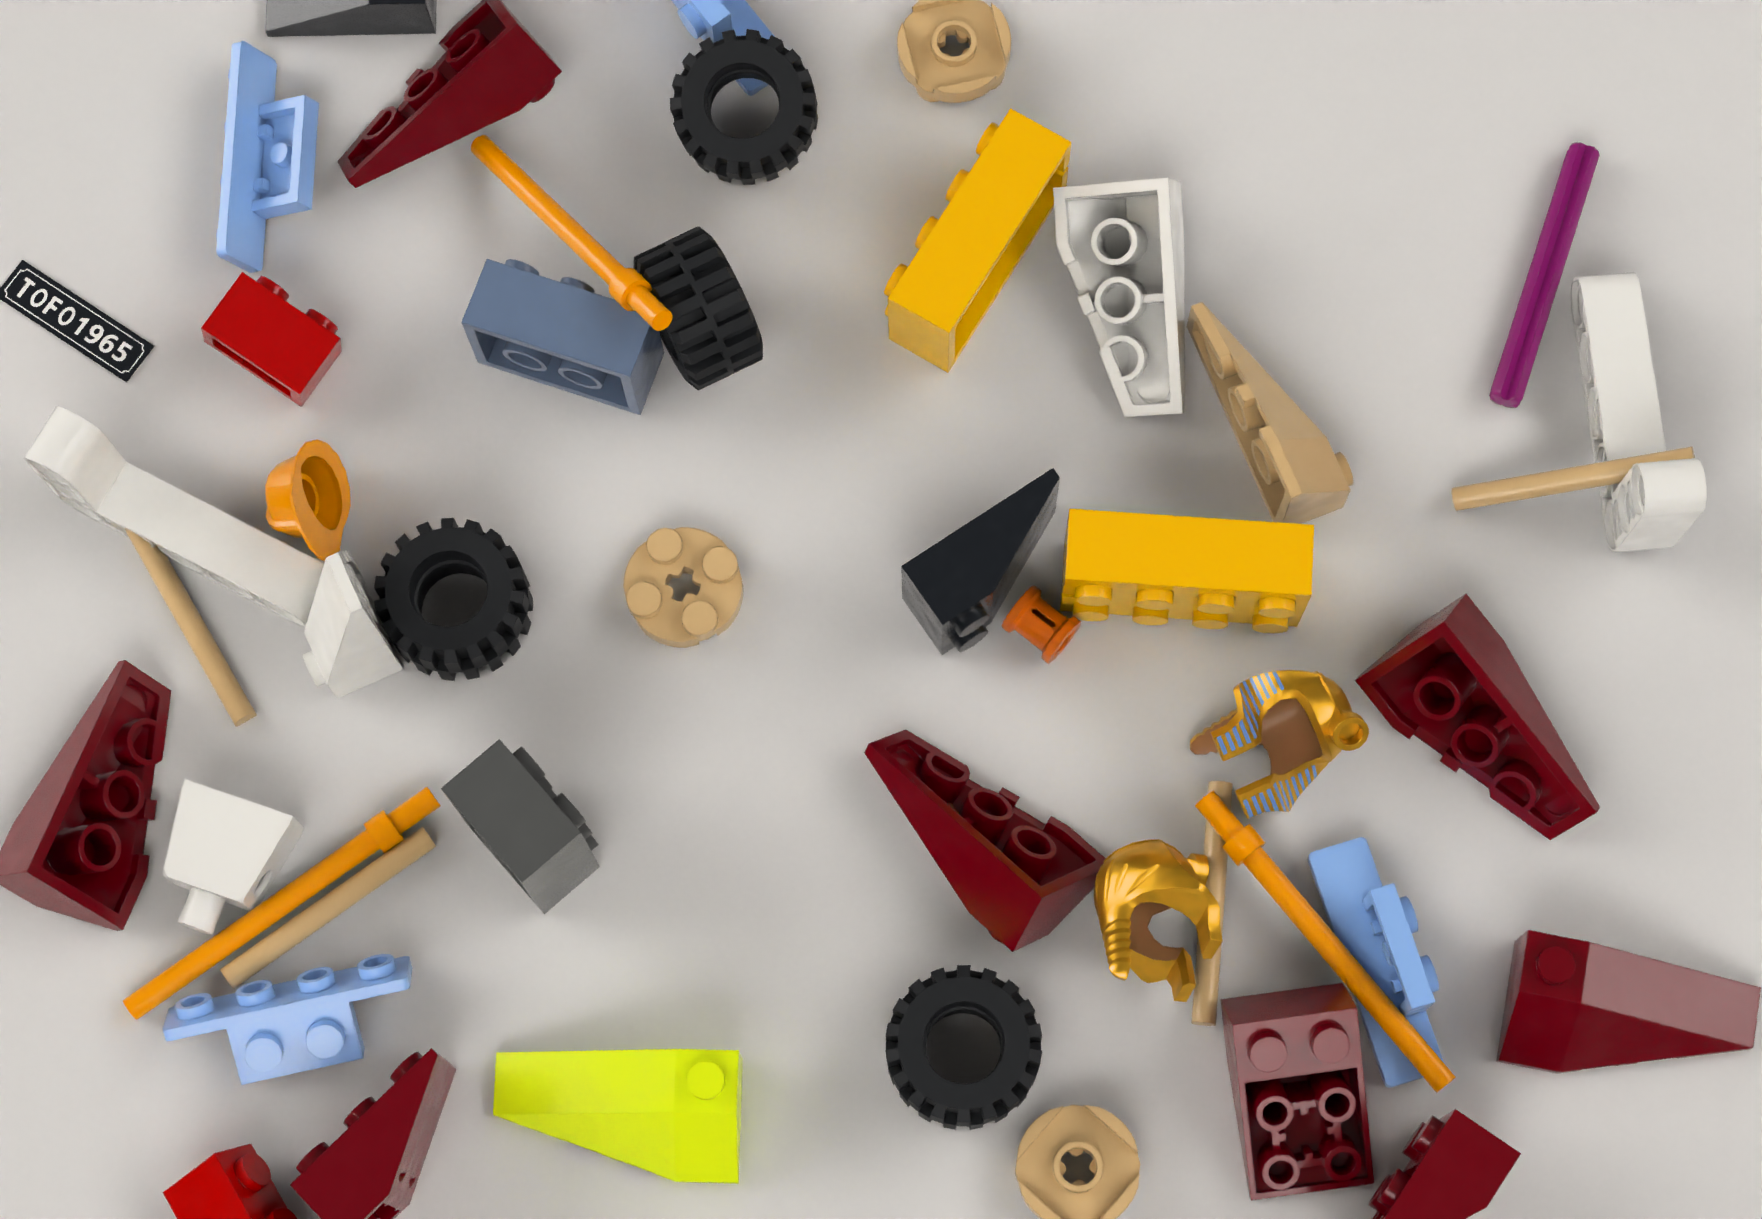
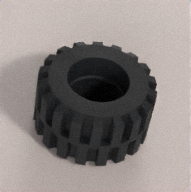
M747 29L746 36H736L734 30L722 32L723 39L713 43L710 37L699 43L701 47L699 53L693 56L689 52L682 61L684 70L681 75L675 74L672 83L674 98H670V111L674 118L673 125L689 156H692L698 166L705 172L709 173L711 171L717 174L720 180L731 183L732 179L741 180L743 185H754L755 179L764 177L769 182L779 177L777 172L785 167L791 170L799 163L797 157L802 151L807 153L812 144L811 135L813 129H817L818 104L813 82L808 69H805L800 56L793 49L787 50L782 40L773 35L770 36L769 40L762 38L757 30ZM754 78L769 84L777 94L779 111L774 122L764 132L750 138H733L723 134L717 129L711 116V107L715 96L725 85L734 80Z
M700 226L634 256V269L651 284L652 291L650 292L673 315L670 325L666 329L659 331L660 336L679 372L695 389L699 391L763 359L762 337L746 296L722 250L713 237Z
M441 518V528L432 530L429 522H425L416 526L420 535L411 541L404 533L395 541L400 552L396 557L386 552L380 563L386 572L385 576H376L374 590L379 596V600L374 601L376 614L383 624L381 626L398 652L408 663L412 661L419 671L429 676L432 671H437L443 680L455 681L456 673L463 672L467 680L479 678L478 668L488 664L493 672L503 666L499 657L506 651L514 656L520 649L521 645L517 638L520 633L528 635L531 621L527 614L528 611H533V597L528 588L530 584L510 545L506 546L501 535L493 529L485 533L479 522L468 519L464 528L458 527L454 518ZM453 574H470L486 582L488 588L485 602L479 612L467 622L456 626L443 627L431 624L422 617V606L426 594L436 582L444 577Z
M957 965V970L945 972L943 967L932 971L931 977L921 982L918 979L908 987V994L903 999L899 998L893 1008V1016L886 1030L885 1051L888 1072L893 1085L895 1084L899 1091L900 1098L908 1107L911 1105L918 1111V1115L928 1122L934 1120L942 1123L944 1128L956 1130V1126H967L970 1130L983 1128L984 1124L991 1121L997 1123L1007 1117L1014 1107L1018 1108L1034 1084L1042 1056L1040 1023L1037 1024L1034 1017L1035 1009L1029 999L1024 1000L1018 993L1019 987L1012 981L1008 980L1005 983L996 978L997 972L984 968L983 972L970 970L971 965ZM959 1013L976 1015L987 1021L996 1030L1000 1040V1057L996 1067L986 1078L968 1084L955 1083L942 1078L930 1065L926 1052L927 1038L933 1026L947 1016Z

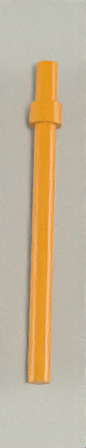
M481 135L473 140L471 152L609 285V294L625 310L636 311L656 331H662L670 325L673 318L672 313L650 292L652 291L651 284L633 268H625L488 136Z
M425 787L387 814L382 810L364 823L366 830L123 1000L125 1007L138 1020L379 849L383 853L389 851L404 840L402 833L441 807V805L429 788Z
M1214 790L1204 796L1195 807L1226 842L1222 846L1224 851L1237 866L1244 864L1434 1091L1438 1093L1456 1078L1262 847L1266 842L1251 824L1244 827Z

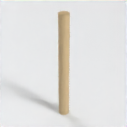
M1686 447L1452 488V499L1455 510L1459 511L1613 485L1623 480L1633 464L1695 458L1693 447Z
M125 528L128 537L234 725L238 727L257 716L168 557L158 549V545L154 548L151 547L146 540Z
M1210 781L1208 783V793L1214 790L1231 810L1233 784L1225 781ZM1206 820L1203 855H1206L1208 859L1209 874L1205 886L1219 904L1222 934L1228 854L1222 848L1226 842ZM1198 937L1195 964L1196 986L1193 992L1191 1023L1202 1026H1215L1222 943L1212 959H1203Z
M421 827L222 967L220 971L232 988L235 989L436 847V844L426 830Z

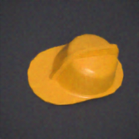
M318 439L308 441L303 444L296 456L277 464L269 473L265 485L267 503L265 517L272 529L295 538H303L315 556L325 562L326 557L340 551L343 529L351 506L350 486L346 470L338 454L330 445Z

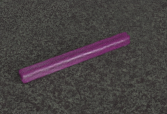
M1581 142L1572 143L1566 153L1489 394L1490 400L1496 404L1508 408H1517L1523 399L1600 156L1599 151L1593 146H1588Z

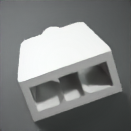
M185 779L181 788L163 868V876L179 887L190 890L177 922L199 932L212 935L225 903L248 911L258 906L300 839L304 826L294 816Z

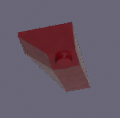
M1527 930L1514 941L1496 1062L1559 1074L1580 1071L1582 1069L1614 1065L1623 1066L1638 1062L1750 1050L1754 1046L1761 987L1588 941Z

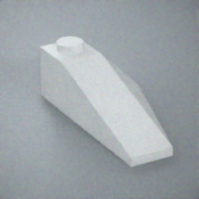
M1167 177L1053 188L1057 248L1064 265H1067L1079 295L1077 297L1083 314L1089 320L1100 348L1099 354L1124 416L1138 417L1185 413L1184 225L1181 182Z
M348 550L337 552L325 559L304 630L311 651L302 654L315 685L319 687L326 683L338 699L403 670L393 644L381 626L383 623L376 614L375 604L362 574Z

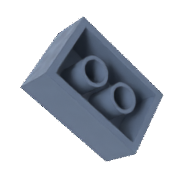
M486 259L461 322L478 363L638 415L642 413L664 355L660 332L654 330L636 311H627L615 299L594 293L595 291L590 285L580 280L563 277L560 282L540 276L534 267L513 259L506 260L505 264Z

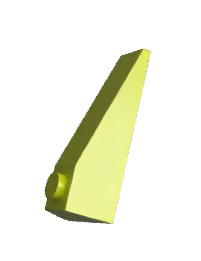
M707 1049L496 1052L493 1115L600 1153L611 1159L652 1172L674 1182L739 1184L743 1058L739 1050Z

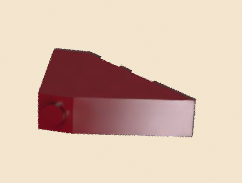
M482 0L464 16L439 42L446 52L436 64L426 71L416 69L405 82L408 88L404 93V101L398 108L391 106L380 111L338 160V164L345 177L355 188L520 111L529 102L535 103L541 100L551 91L555 84V78L562 72L561 69L501 0Z
M1464 594L1422 622L1355 680L1392 728L1408 739L1412 735L1419 738L1442 755L1441 763L1455 773L1461 768L1489 789L1490 798L1549 840L1594 815L1600 809L1598 802L1506 643L1467 594Z
M126 660L117 663L14 821L0 850L1 886L36 907L115 931L124 929L148 874L150 856L143 854L148 821L155 820L157 800L151 799L155 764L163 759L171 697L170 689Z
M908 730L900 731L868 744L864 752L968 912L988 929L989 934L995 940L1004 944L1012 952L1049 935L1095 887L1096 875L1106 858L1068 825L1052 816L1044 824L1016 807L1019 796L1004 787L997 793L980 786L969 779L970 771L967 765Z

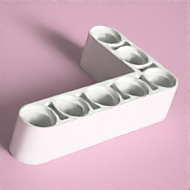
M1627 272L1575 277L1571 286V308L1595 463L1667 451L1642 292L1637 274ZM1698 458L1633 464L1620 483L1599 487L1605 533L1610 550L1612 552L1671 548L1679 542L1703 513L1706 506V477L1703 465Z
M55 407L25 455L24 460L57 497L77 511L127 537L125 528L146 540L151 547L154 548L158 545V549L169 559L303 627L306 626L324 566L323 563L126 462L99 428L65 408Z

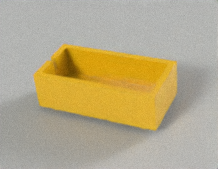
M1011 108L1000 125L992 122L986 128L976 148V154L980 156L970 172L961 169L957 173L945 197V200L949 202L948 206L939 219L931 216L926 221L915 242V247L919 249L908 267L902 263L899 264L888 280L884 290V294L888 296L885 315L888 317L889 339L949 373L1053 210V188L1067 186L1069 169L1067 166L1070 160L1071 141Z
M1069 509L1064 539L1060 611L1073 612L1072 616L1083 621H1103L1108 619L1109 614L1130 615L1132 616V621L1143 625H1163L1168 623V618L1190 619L1193 626L1202 629H1223L1228 627V622L1252 624L1253 630L1262 633L1288 631V626H1298L1312 595L1314 525Z

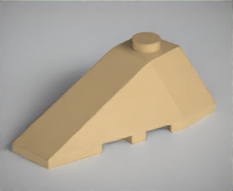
M1203 302L1192 305L1186 327L1273 522L1302 524L1343 508L1351 491L1349 486L1353 485L1352 472L1345 456L1341 452L1334 454L1327 437Z

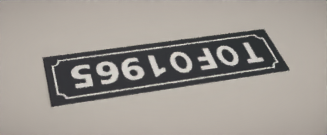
M24 260L19 263L0 288V300L126 383L155 347Z

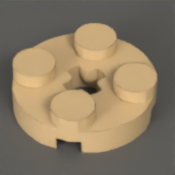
M919 0L912 7V13L905 19L904 24L902 22L898 31L897 54L900 68L907 81L916 88L918 95L929 102L961 103L985 95L1002 83L1010 60L1011 34L1008 23L1003 13L994 4L991 3L990 7L981 0ZM950 35H956L959 43L968 42L970 48L962 51V55L954 57L948 53H943L939 49L946 45V37Z
M696 528L657 529L634 552L624 575L623 588L629 612L636 620V623L651 639L671 647L687 648L699 645V641L707 640L716 633L717 636L720 635L734 622L743 600V583L736 555L718 537ZM682 574H691L693 583L700 587L697 595L687 593L683 601L673 599L674 590L668 586L672 578H680Z
M1062 1106L1043 1113L1026 1130L1018 1147L1015 1177L1024 1202L1040 1219H1116L1126 1210L1137 1192L1140 1161L1134 1137L1126 1125L1115 1115L1096 1106ZM1083 1152L1088 1153L1093 1159L1088 1167L1094 1175L1093 1179L1087 1184L1080 1179H1077L1072 1184L1068 1183L1063 1178L1067 1168L1061 1161V1158L1066 1153H1070L1074 1157L1080 1156Z

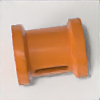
M1033 585L1015 603L1001 626L1008 633L1015 630L1042 651L1041 659L1050 664L1071 641L1078 631L1081 621L1075 616L1069 619L1043 600L1041 598L1042 591Z

